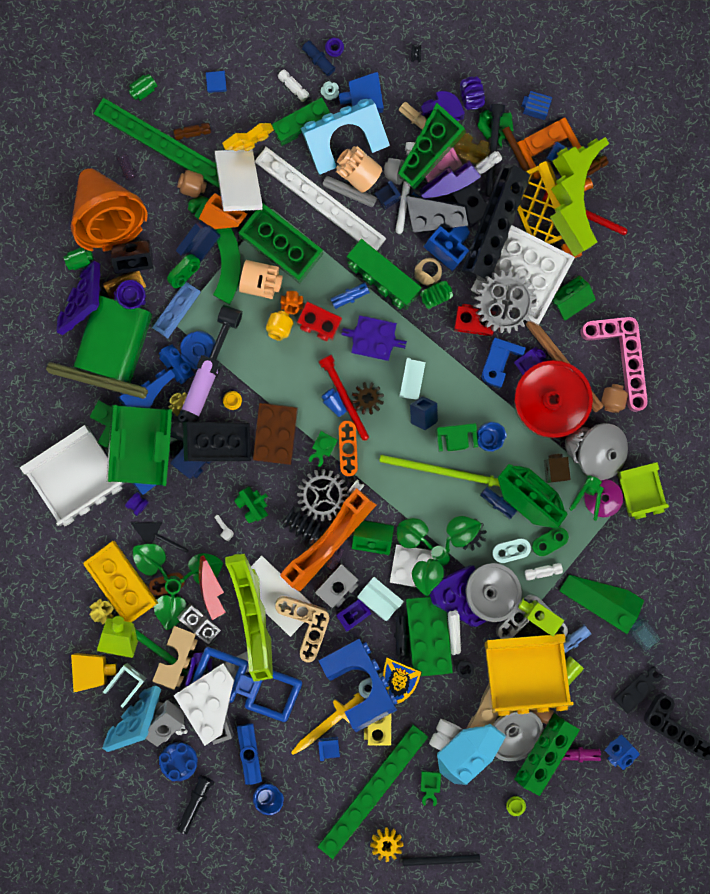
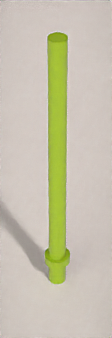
M385 455L380 456L379 462L475 481L488 484L489 487L493 485L500 487L498 478H494L493 475L488 477Z

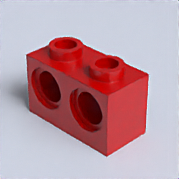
M307 301L297 323L300 325L299 329L307 333L313 331L318 334L317 337L327 342L328 339L333 341L342 318ZM309 314H313L316 317L315 322L311 324L305 321V317ZM324 323H331L333 329L330 332L324 331L322 329Z
M462 304V307L458 306L454 331L492 336L494 332L491 330L492 325L487 328L480 323L479 319L482 315H476V312L480 309H475L473 305ZM491 308V314L496 315V311H492ZM468 314L471 317V321L469 323L462 322L461 315Z

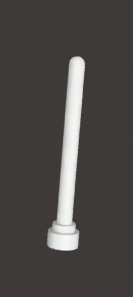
M406 142V155H409L415 145L414 142ZM403 181L396 224L397 234L403 232L407 210L406 195L410 192V186L405 181Z

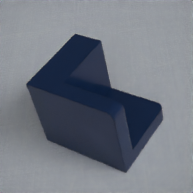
M391 180L387 182L385 187L374 193L384 210L401 200V194Z
M422 396L410 404L411 424L423 430H427L438 422L437 402Z

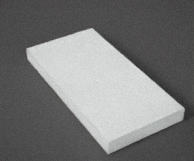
M253 149L249 151H215L223 211L262 210Z
M261 556L251 566L252 569H255L260 579V599L265 607L266 614L291 637L304 622L279 614L275 608L276 600L281 596H288L303 602L312 603L300 591L292 588L280 576L281 573ZM284 601L283 604L279 603V605H281L282 610H284L285 607L291 608L290 613H294V606L296 604L293 603V607H290L287 605L286 601ZM302 606L297 609V614L300 616H305L308 613L306 607Z

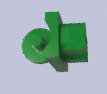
M250 486L239 492L240 495L234 502L239 508L245 505L248 506L250 511L245 514L248 523L256 520L258 522L268 516L264 509L268 506L264 501L268 497L266 493L261 496L258 490L253 492Z

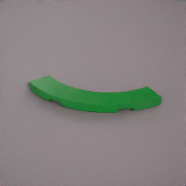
M205 200L194 215L199 221H202L199 217L207 203ZM231 228L215 229L221 235L217 241L221 255V275L213 296L230 305L236 294L240 279V251Z

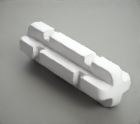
M282 70L278 74V78L285 82V85L302 102L309 97V93L302 89V86L292 76L290 77L286 70Z
M494 151L489 157L487 156L476 164L475 168L481 175V173L493 167L495 163L500 162L502 156L499 152Z
M560 563L553 564V566L538 567L535 570H525L526 580H533L535 577L542 578L552 576L553 574L563 573V568Z

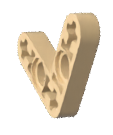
M288 596L279 597L275 603L276 611L279 614L309 623L300 647V657L305 662L314 661L329 622L328 611L325 608ZM286 601L287 605L290 607H293V603L296 604L294 606V613H290L291 608L285 607L284 610H282L281 605H279V603L283 604V602ZM299 607H306L308 613L305 616L298 615L297 609ZM323 613L325 619H321L319 627L317 626L318 618L316 615ZM317 630L320 636L314 640L309 637V633ZM310 643L312 644L311 653H313V655L309 654V656L306 657L305 652L303 651L308 650Z

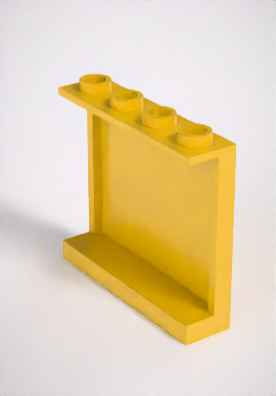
M556 634L554 637L544 635L487 640L485 642L492 713H498V716H507L512 711H517L518 714H529V710L536 709L537 713L549 712V708H556V711H565L573 705V702L570 700L563 644L566 642L565 634Z

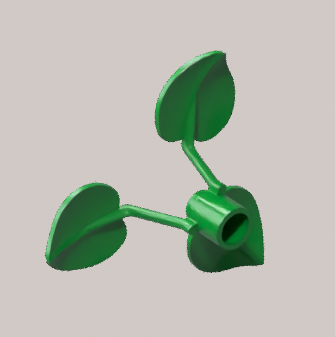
M466 516L453 518L446 528L449 535L446 539V548L443 546L432 547L423 538L428 534L429 529L422 520L411 518L398 524L397 539L401 546L413 549L419 546L422 541L431 550L433 559H428L427 562L419 561L412 569L413 582L421 593L428 596L442 581L444 576L442 566L450 561V555L448 554L450 552V540L454 547L466 546L478 534L482 525L479 521Z
M148 543L133 547V559L137 568L143 574L149 576L154 575L159 569L166 581L165 589L171 596L163 595L157 599L158 604L154 606L155 615L165 630L173 628L180 622L177 617L187 607L184 598L175 597V594L180 591L182 583L193 575L194 581L199 584L200 557L204 555L216 578L223 566L221 559L207 553L194 555L188 562L191 572L180 579L177 576L168 577L163 567L160 566L166 559L165 551L161 546Z

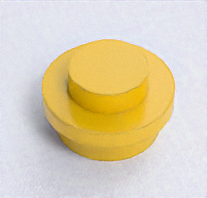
M229 391L223 397V404L229 410H236L242 404V397L236 391Z

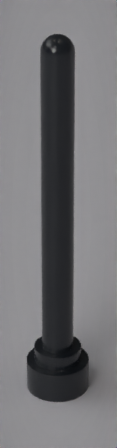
M490 104L489 112L493 119L489 155L494 151L497 152L500 117L505 113V105ZM496 163L487 171L485 191L487 197L491 196L494 188Z

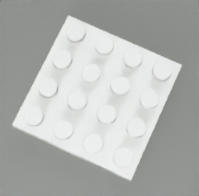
M511 225L508 239L504 243L501 257L496 264L495 273L499 276L500 270H503L506 275L507 271L510 270L512 271V276L515 272L519 273V278L525 276L524 283L531 282L528 289H535L531 296L537 297V299L532 300V303L537 306L531 308L534 315L528 314V317L531 320L530 322L539 326L575 257ZM476 279L471 291L480 295L476 289L482 290L483 287L480 285V282L487 283V281ZM496 286L493 290L495 296L501 293L499 286ZM518 288L514 289L512 292V296L514 299H516L520 294ZM506 299L502 300V304H508L509 302ZM515 307L510 310L511 312L517 314V310Z

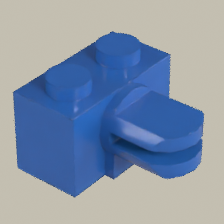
M440 226L423 247L453 271L470 251L463 245L470 231L467 226L451 228L447 232Z

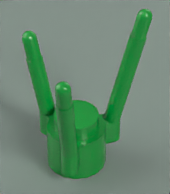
M588 476L569 510L572 511L576 508L585 493L592 496L597 493L593 518L594 521H597L601 494L604 490L600 486L602 481L596 477Z

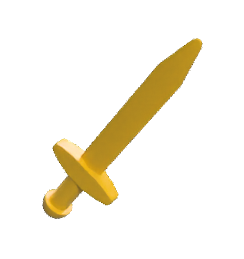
M356 693L355 697L345 705L334 700L333 704L337 711L300 740L291 754L294 755L307 748L342 718L349 722L345 711L364 701L360 693Z

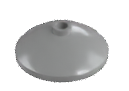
M602 423L592 427L584 435V440L580 443L578 450L579 465L587 476H593L599 480L610 479L621 470L628 454L626 436L619 427L609 423Z
M496 563L486 564L477 568L470 575L466 584V599L470 609L476 616L485 621L499 622L511 617L518 609L517 606L522 597L521 585L517 576L508 567ZM488 590L491 591V596H490V597L487 596V591H488Z
M530 710L529 714H518L517 711H512L510 715L500 716L493 726L505 734L506 738L495 756L503 761H518L527 757L543 732V724L540 718Z

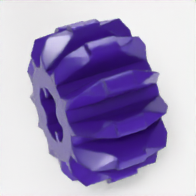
M477 76L463 79L460 83V96L464 107L467 110H476L483 107L485 95L481 80Z

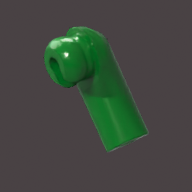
M485 110L479 115L477 124L487 140L491 138V128L489 125L492 116L489 110Z
M199 196L191 199L188 202V210L196 213L204 200L208 201L209 198Z

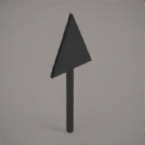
M131 523L146 544L153 543L156 537L186 553L189 551L187 548L157 534L162 523Z

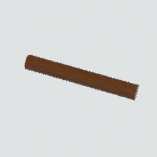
M510 127L504 128L502 131L522 170H530Z

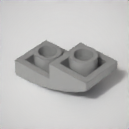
M191 603L177 617L179 621L207 644L221 631L219 627Z

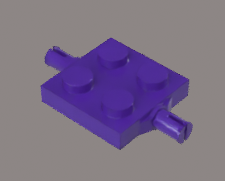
M360 315L355 329L343 327L342 331L350 333L342 332L341 336L352 337L353 347L351 353L389 361L390 353L394 347L405 349L406 346L401 344H406L407 342L396 339L395 329L397 323Z

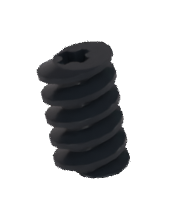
M293 506L284 519L283 528L290 525L289 532L292 533L294 530H297L295 536L298 537L303 534L302 541L309 538L308 545L311 546L316 543L326 527L319 530L320 523L314 526L313 518L307 521L308 515L305 514L301 517V510L294 512L295 506Z

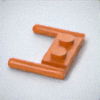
M566 117L517 142L530 169L536 167L532 157L552 147L555 142L560 143L568 138L573 147L576 146L577 150L581 148ZM539 171L533 173L534 179L541 177Z

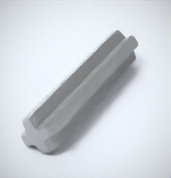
M326 176L323 181L324 187L369 207H373L376 203L377 198L366 192L361 193L356 188L332 177Z

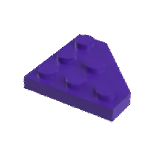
M93 261L82 270L79 276L81 280L77 285V289L73 287L66 300L69 303L65 311H61L57 318V333L64 335L99 307L100 263Z
M469 565L444 577L439 585L430 593L433 605L447 613L454 610L458 611L460 620L471 627H477L487 622L472 612L466 599V584L470 575L476 570L474 565Z

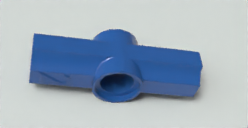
M254 724L238 725L240 758L243 765L245 785L257 784L262 782ZM251 749L255 756L247 758L244 751Z

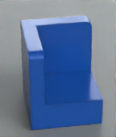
M338 737L319 738L320 761H324L325 758L340 757Z

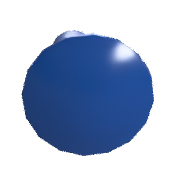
M175 742L169 744L159 756L161 771L171 781L188 779L197 768L198 758L196 752L186 743Z

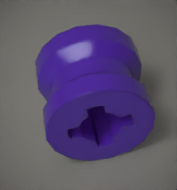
M136 492L126 503L125 507L132 509L134 514L138 516L148 505L149 501L142 499L141 494Z

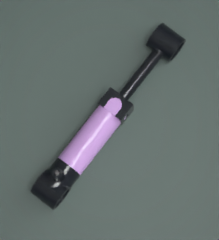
M227 305L221 307L217 322L222 324L221 330L210 356L201 355L197 364L198 370L179 416L171 427L170 437L183 442V422H197L214 379L218 377L222 368L221 363L216 359L229 328H238L243 311Z

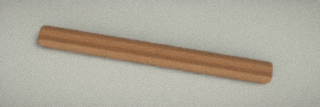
M529 321L526 323L528 329L553 360L569 363L540 325L538 326ZM592 392V409L594 412H598L603 408V404Z

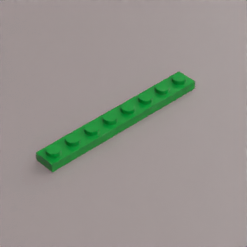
M103 98L94 112L96 117L186 170L202 174L205 181L220 189L216 163L107 99Z
M414 724L410 727L320 842L318 848L331 859H334L424 744L428 735Z

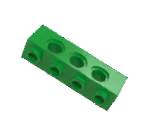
M554 713L514 780L523 788L540 796L580 729Z

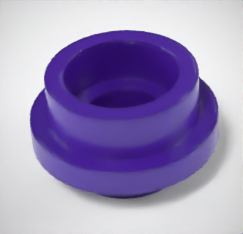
M331 38L325 44V51L331 57H338L344 51V44L338 38ZM333 45L338 46L336 51L331 49Z

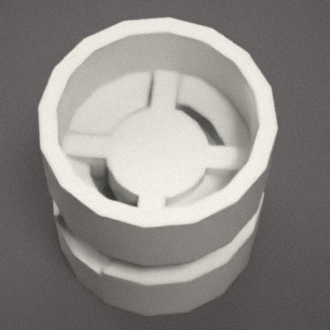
M440 719L436 727L438 732L433 734L429 744L441 750L463 729L447 720Z

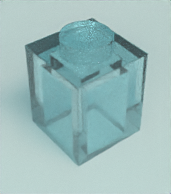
M645 620L635 621L629 631V634L644 651H647L661 640Z

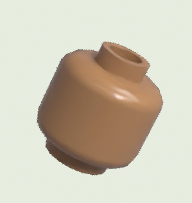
M187 170L184 174H180L177 188H180L182 194L197 198L200 193L204 194L207 183L203 182L204 176L202 174Z
M618 384L606 387L601 399L604 410L612 413H619V411L624 410L628 393L623 390V386Z

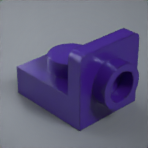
M534 347L514 363L522 375H524L534 365L547 360L545 359V353L541 349Z

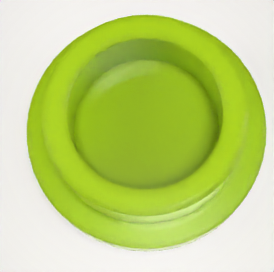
M513 796L507 801L506 808L511 815L520 816L524 813L526 804L521 797Z

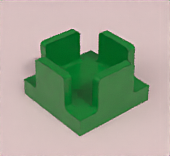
M476 423L436 428L438 452L443 451L442 437L446 438L447 451L465 450L469 447L468 434H471L472 447L477 448Z

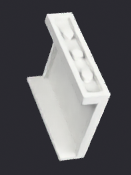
M85 425L20 467L22 472L27 474L57 520V526L64 525L65 527L74 521L73 517L78 514L80 516L90 511V506L95 503L96 505L101 504L106 500L105 496L110 493L113 495L123 489L121 486L125 484L124 482H106L108 456L100 444H98L89 427Z

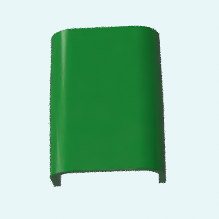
M99 296V307L96 311L90 313L73 367L131 383L152 314L141 308H123L116 300Z
M112 405L106 482L166 486L171 433V409Z

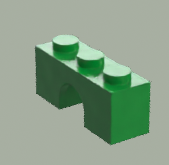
M321 97L273 123L274 133L281 146L297 139L298 135L302 132L301 127H304V124L309 121L316 122L321 120L324 115L330 114V111Z

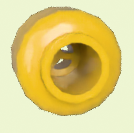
M285 311L271 313L265 328L268 336L279 341L287 338L291 332L293 320Z

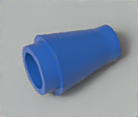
M331 388L321 396L322 402L337 417L347 412L338 391H335L334 388Z

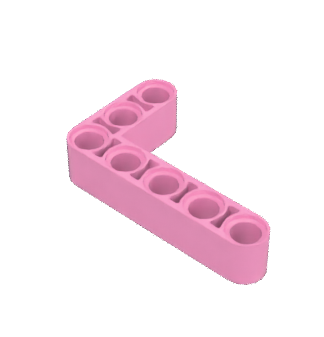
M632 317L587 322L580 330V334L585 340L619 337L625 391L628 393L627 406L633 412L643 410L647 406V393L638 322ZM625 322H629L632 325V331L629 332L624 329ZM606 324H610L613 327V333L609 334L605 331ZM587 326L594 329L593 336L586 333ZM627 341L634 343L633 351L627 349ZM629 360L636 362L637 367L635 370L629 367ZM632 379H636L639 382L637 389L631 386ZM634 398L641 400L639 408L633 405Z

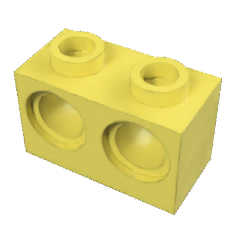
M391 714L369 725L368 728H364V740H368V745H391ZM374 730H381L383 736L379 739L372 736Z

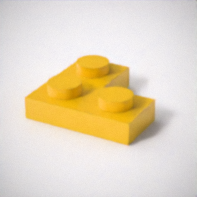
M260 123L247 133H235L222 144L225 150L249 151L255 147L257 142L267 139L269 137L268 134L274 131L271 123Z

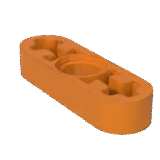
M343 421L339 425L340 469L343 475L350 477L355 475L358 470L356 426L351 421ZM345 424H349V427L353 428L349 436L350 438L354 437V441H342V437L346 438V433L342 431V428H345ZM344 444H352L354 451L351 454H345L342 449ZM343 456H355V460L351 459V466H355L351 473H347V470L343 469L344 466H347V460L343 461Z

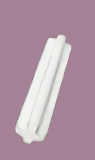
M454 610L448 613L449 641L452 655L460 654L461 652L460 615L458 611Z

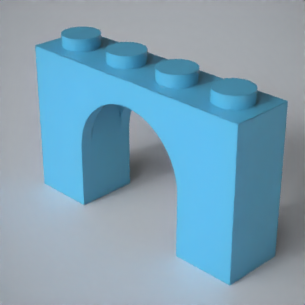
M372 99L360 100L355 106L343 107L338 113L326 114L321 120L316 122L309 121L304 124V127H301L302 134L319 175L337 167L330 150V138L333 132L342 125L354 124L359 126L372 153L390 146L376 104Z

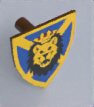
M387 657L383 676L389 685L386 687L388 693H393L398 703L403 702L415 691L422 671Z

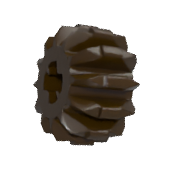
M364 382L363 390L359 386L356 387L359 394L352 393L353 397L358 398L352 400V404L359 403L355 410L358 411L363 407V415H365L366 409H369V414L372 415L373 407L376 411L380 410L376 403L380 405L384 403V401L378 400V398L384 397V394H376L380 387L378 386L373 390L374 383H370V387L367 388ZM371 394L373 401H369L368 404L364 403L365 399L362 400V397Z

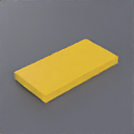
M115 541L110 542L83 563L119 616L124 618V621L133 622L158 604L153 594Z

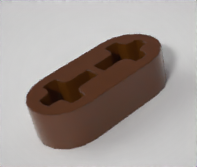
M174 572L167 575L168 577L175 575L179 578L184 577V575L179 572ZM163 576L155 578L150 582L149 590L152 594L162 595L168 593L165 587L161 588V592L153 588L156 585V581L159 584L166 583ZM186 580L182 583L181 588L185 585Z

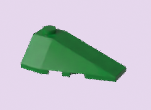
M568 575L559 589L561 593L625 634H628L637 620L644 603L643 599L629 590Z

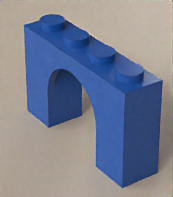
M360 639L319 660L326 677L330 681L351 670H362L370 675L372 690L369 697L364 702L345 711L355 732L397 711L395 705L398 703L393 693H388L386 687L389 685L385 677L379 676L377 671L380 668L375 659L371 660L369 646L366 642L362 643Z

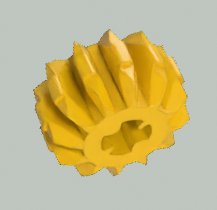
M385 827V833H382L380 829L377 830L379 837L373 835L372 839L375 842L370 843V847L375 848L372 851L373 855L379 853L378 860L385 856L386 862H389V856L394 860L397 859L395 853L401 854L402 850L399 847H403V842L399 841L402 838L401 835L395 836V829L388 833V827ZM387 841L389 843L390 841V848H386V846L384 848L383 842Z

